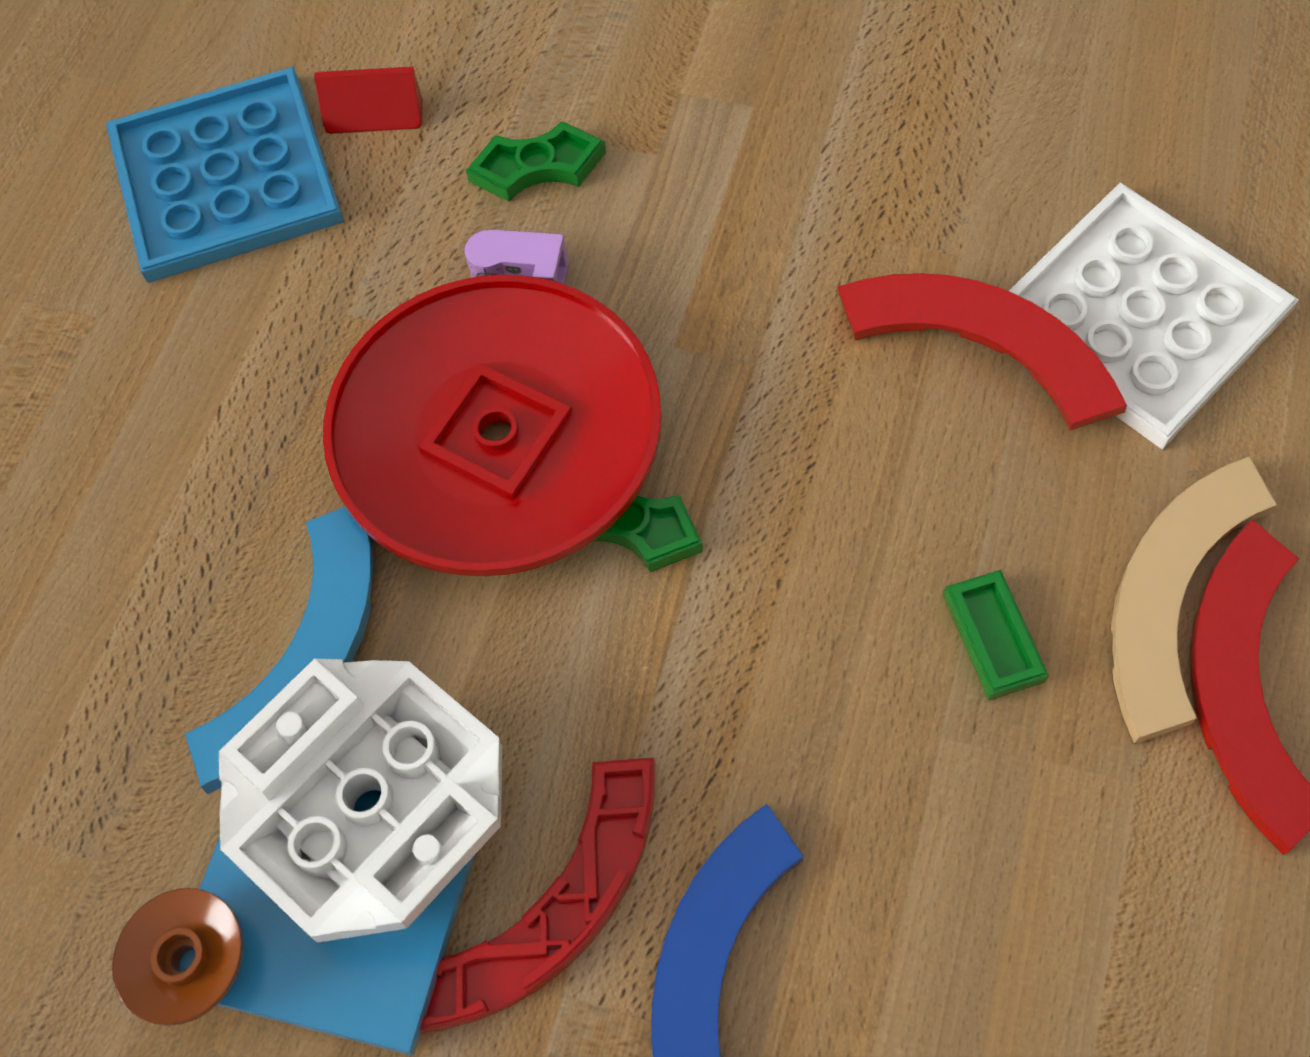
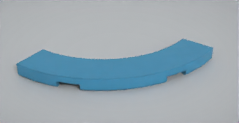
M346 507L306 522L313 554L311 591L301 624L282 658L269 674L233 707L208 723L185 733L200 786L207 794L222 787V782L219 780V751L313 659H342L345 663L353 662L363 640L371 613L372 604L370 597L373 572H375V558L372 538L352 518Z

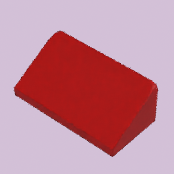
M414 67L315 72V85L326 133L405 130L421 127L423 99Z

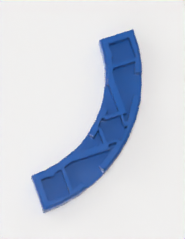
M768 804L743 821L717 846L695 875L678 905L665 937L655 978L651 1023L653 1057H721L718 1038L721 989L729 956L736 938L745 921L765 894L785 874L803 861L802 853Z

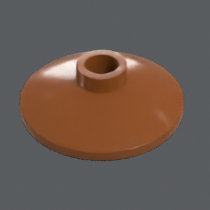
M180 888L164 892L140 907L123 928L113 954V982L117 995L124 1006L138 1018L149 1023L164 1026L179 1025L193 1021L213 1009L234 984L243 959V933L236 914L221 898L196 888ZM195 949V958L191 966L182 972L180 969L182 956L186 952Z

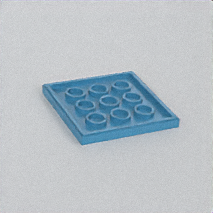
M294 66L106 122L140 270L147 283L344 222Z
M372 790L362 794L355 803L354 811L363 812L374 807L380 799L381 791ZM219 837L199 889L221 898L234 911L241 925L244 950L241 967L235 982L229 992L216 1006L414 1056L421 1034V1023L423 1017L427 1014L438 978L436 976L441 958L444 957L474 856L407 929L317 943L220 850ZM195 949L186 952L180 960L182 972L191 966L195 958Z

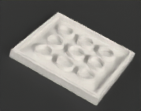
M1119 183L1009 290L1058 318L1087 344L1110 373L1127 404L1125 413L1116 415V417L1162 450L1284 321L1299 301L1298 298L1122 183Z

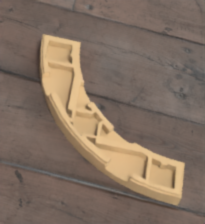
M1250 456L1219 468L1201 478L1178 495L1156 517L1141 538L1124 570L1115 597L1111 621L1114 660L1112 672L1121 713L1134 744L1190 726L1197 719L1188 699L1180 671L1177 651V628L1180 607L1187 585L1203 557L1229 534L1248 524L1251 520L1254 521L1271 514L1277 506Z

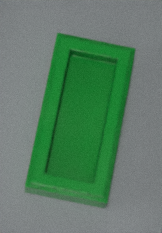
M1001 570L945 587L943 596L988 700L1046 682L1049 674Z

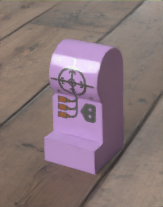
M483 230L474 234L465 245L464 254L471 277L523 275L565 284L569 259L563 234Z

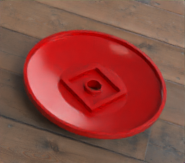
M488 275L457 280L423 292L397 306L373 325L352 348L333 381L326 403L323 419L325 460L334 487L352 518L370 537L395 555L428 569L462 576L486 577L529 571L554 563L594 541L626 512L638 496L650 474L660 441L662 420L660 391L649 356L639 339L621 318L595 298L559 282L523 275ZM504 423L511 427L509 434L501 440L489 441L482 437L484 430L492 424Z

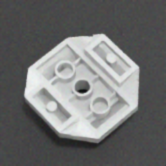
M313 659L219 751V780L222 782L220 850L317 943L407 929L501 827L502 744L499 737L409 661L370 660L344 663L342 659ZM372 790L381 791L380 799L374 807L363 812L354 811L355 803L362 794Z

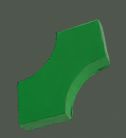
M562 121L549 132L534 138L517 140L496 135L466 169L468 182L508 202L524 189L540 183L563 182L579 187L606 154L605 141Z
M637 496L626 512L608 530L594 540L611 542L626 547L644 562L649 572L703 552L702 541L681 496L661 499Z

